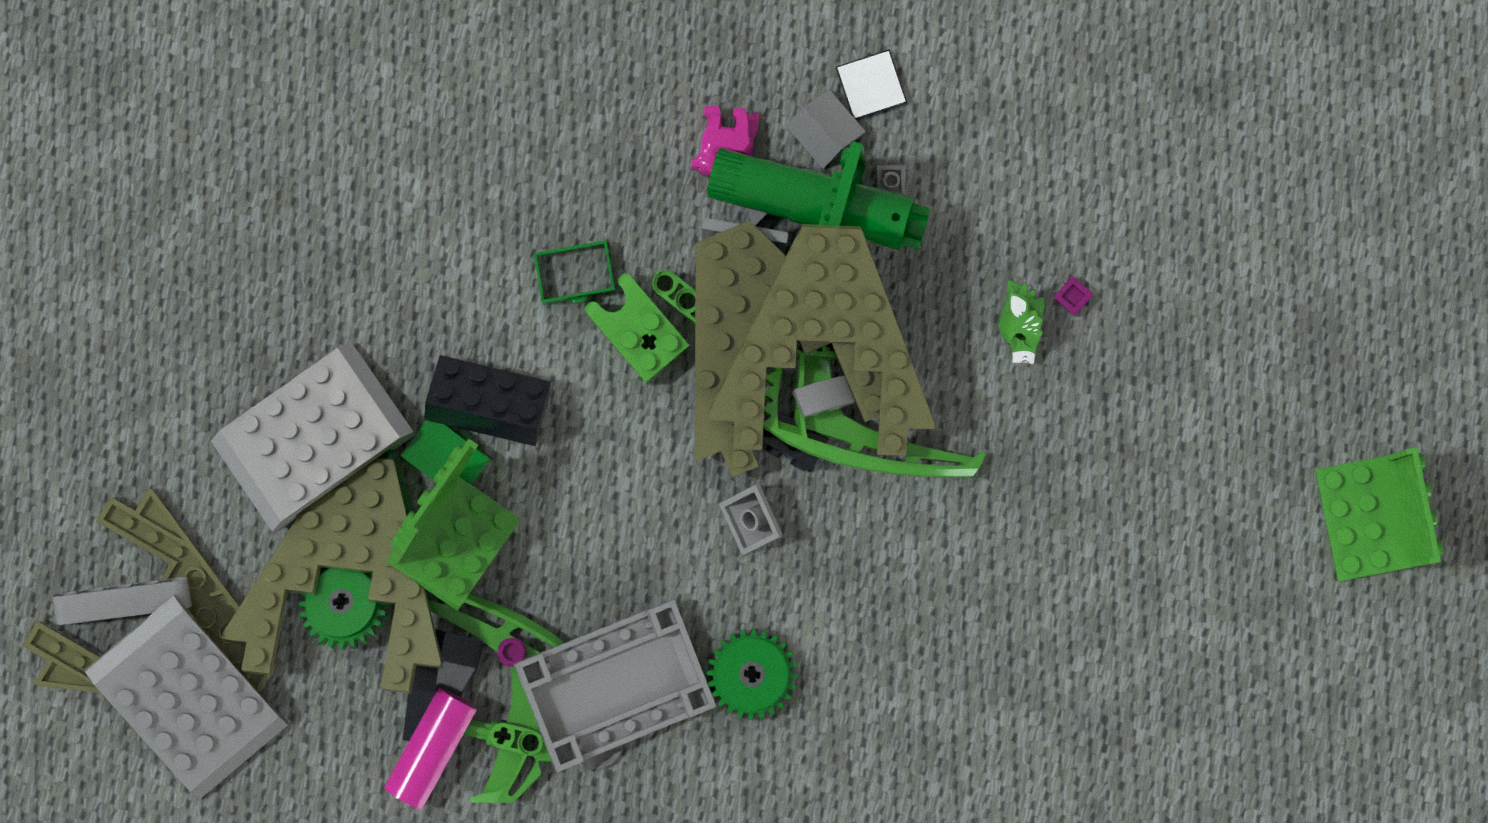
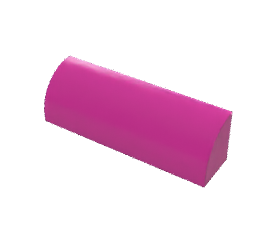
M438 688L386 782L384 789L406 804L422 810L477 709L468 700Z

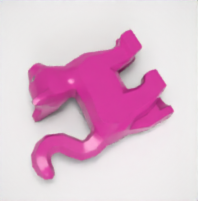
M706 105L704 116L708 119V124L702 135L701 152L692 159L691 169L698 171L703 176L710 177L719 148L753 156L754 141L758 133L759 113L747 114L746 109L734 108L733 118L736 120L735 128L722 127L719 106Z

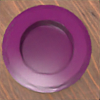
M507 638L500 643L497 654L499 660L504 665L514 667L515 663L526 658L527 649L521 640Z

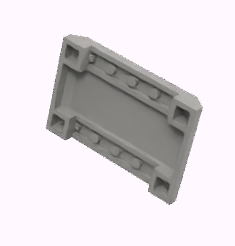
M351 342L336 348L222 428L211 442L271 531L275 534L297 519V514L387 450H395L416 434Z
M175 595L85 669V673L96 688L198 799L206 795L288 726V722L270 702L265 700L194 620V616Z
M675 600L656 605L514 664L555 772L565 770L593 756L716 707Z

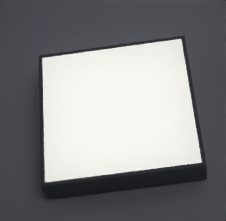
M890 49L836 66L850 113L856 120L907 104Z

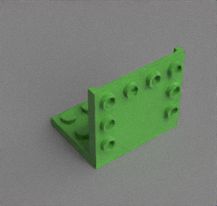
M470 439L467 440L463 447L459 444L455 447L445 465L441 467L432 480L437 483L432 491L428 489L424 491L417 501V504L421 506L416 514L410 511L390 543L394 548L386 560L388 564L457 611L521 520L459 477L478 447V444Z
M1417 447L1405 449L1387 456L1315 469L1337 582L1441 562L1440 556L1444 554L1443 545L1440 538L1436 539L1434 527L1438 525L1435 511L1430 510L1428 499L1432 497L1431 488L1428 481L1424 482L1422 470L1426 468L1425 459L1422 452L1418 453Z

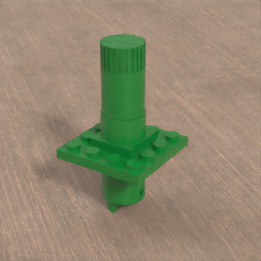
M851 141L849 148L844 147L840 161L843 172L833 171L832 176L719 148L712 166L707 189V198L782 217L799 224L859 226L862 228L867 242L901 251L903 246L917 250L920 249L930 213L929 207L914 204V197L861 184L867 162L863 144Z

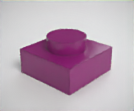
M1071 276L1053 299L1071 315L1075 316L1092 297L1093 293Z

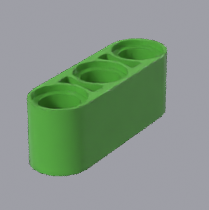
M668 270L656 273L652 279V286L656 295L695 325L696 303L691 309H684L680 306L679 301L684 295H691L696 300V291ZM664 277L670 278L673 281L672 289L666 292L659 290L657 287L658 281Z

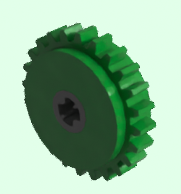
M321 567L322 573L319 575L316 595L300 593L305 597V601L299 602L298 606L305 609V611L300 613L299 616L303 620H308L303 624L304 628L311 630L309 635L314 639L318 638V642L323 646L328 642V646L331 649H335L337 644H339V648L343 651L347 649V644L357 649V641L360 640L365 645L368 644L367 636L370 634L376 638L377 634L374 629L376 627L384 628L380 620L381 618H388L389 615L383 610L391 605L370 602L368 600L373 573Z
M752 629L751 635L746 636L744 630H740V637L737 639L733 634H730L731 642L727 644L721 640L720 643L723 649L721 651L713 650L714 654L718 656L717 659L708 661V663L714 665V670L707 671V675L713 676L714 679L707 683L708 686H715L716 691L712 693V697L719 695L722 698L718 703L719 706L725 703L729 705L727 713L730 714L734 709L737 710V718H741L744 712L748 713L749 720L753 719L754 713H758L760 719H764V711L767 710L771 715H774L773 707L777 705L780 708H784L781 700L783 697L790 700L791 696L787 691L788 689L796 688L790 681L798 677V674L791 673V668H794L797 664L795 662L789 663L788 660L793 653H784L783 649L786 643H781L778 646L775 643L777 636L774 635L771 639L766 638L767 631L765 630L761 636H756L755 629ZM749 666H755V670L761 674L759 679L755 678L757 681L755 683H750L749 678L744 677V670L749 671L747 668Z

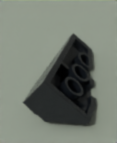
M435 629L443 668L416 665L411 694L408 693L403 740L410 741L438 688H442L457 696H462V690L470 677H473L478 669L484 641Z

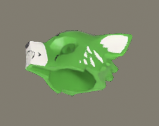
M1008 280L1007 297L998 322L999 332L1012 349L1013 363L1034 364L1036 348L1043 333L1040 327L1045 308L1044 298H1035V289L1027 291V284L1023 283L1021 286L1012 280ZM1017 333L1023 334L1024 337L1018 336Z

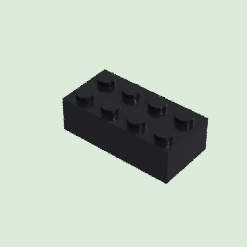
M440 355L425 401L424 420L536 447L549 401L551 381Z

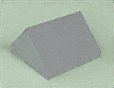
M830 89L805 105L786 126L823 169L843 153L844 147H850L851 141L855 142L866 132Z
M759 483L719 503L742 556L783 537Z

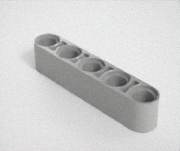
M188 577L85 589L52 595L57 625L150 614L174 595L186 608L192 606Z

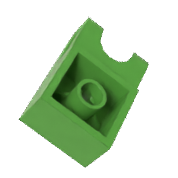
M624 273L618 278L619 287L626 296V303L621 310L607 312L594 301L589 302L584 306V309L589 318L647 385L690 348V345L629 274ZM649 337L651 339L654 337L656 339L653 350H650L649 347L645 350L642 347L645 344L644 338Z

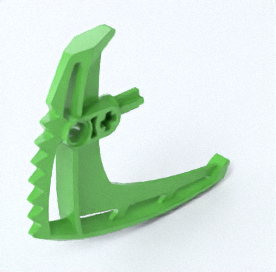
M796 345L794 390L831 379V362L839 360L835 349L834 351H829L830 347L824 345L805 353L798 349ZM770 367L774 373L766 376V382L771 388L765 391V398L771 403L764 406V413L769 419L763 422V428L785 443L809 455L835 464L866 471L937 478H972L984 460L985 452L971 457L907 442V453L904 456L906 460L904 462L860 454L863 447L877 450V431L864 427L846 417L840 408L830 412L824 411L803 419L795 396L796 426L778 421V393L783 368ZM806 430L848 443L850 448L845 450L807 438ZM932 460L941 462L959 463L962 466L918 464V461Z
M472 594L467 596L463 604L467 603L506 620L505 623L499 628H494L459 610L457 611L447 603L441 604L428 599L432 613L471 633L496 652L503 640L514 638L510 635V632L519 627L553 647L564 643L553 633L529 618ZM524 643L527 649L526 658L540 653ZM510 667L512 701L507 723L492 720L490 724L472 719L463 734L486 740V745L500 749L483 794L472 796L470 801L473 803L515 802L541 775L539 762H551L515 667ZM503 727L508 729L507 733L511 734V738L500 744V738H496V733L502 732ZM530 734L535 735L539 740V746L534 751H528L524 747V739ZM528 756H533L536 762L521 787L511 796L510 790L522 771Z

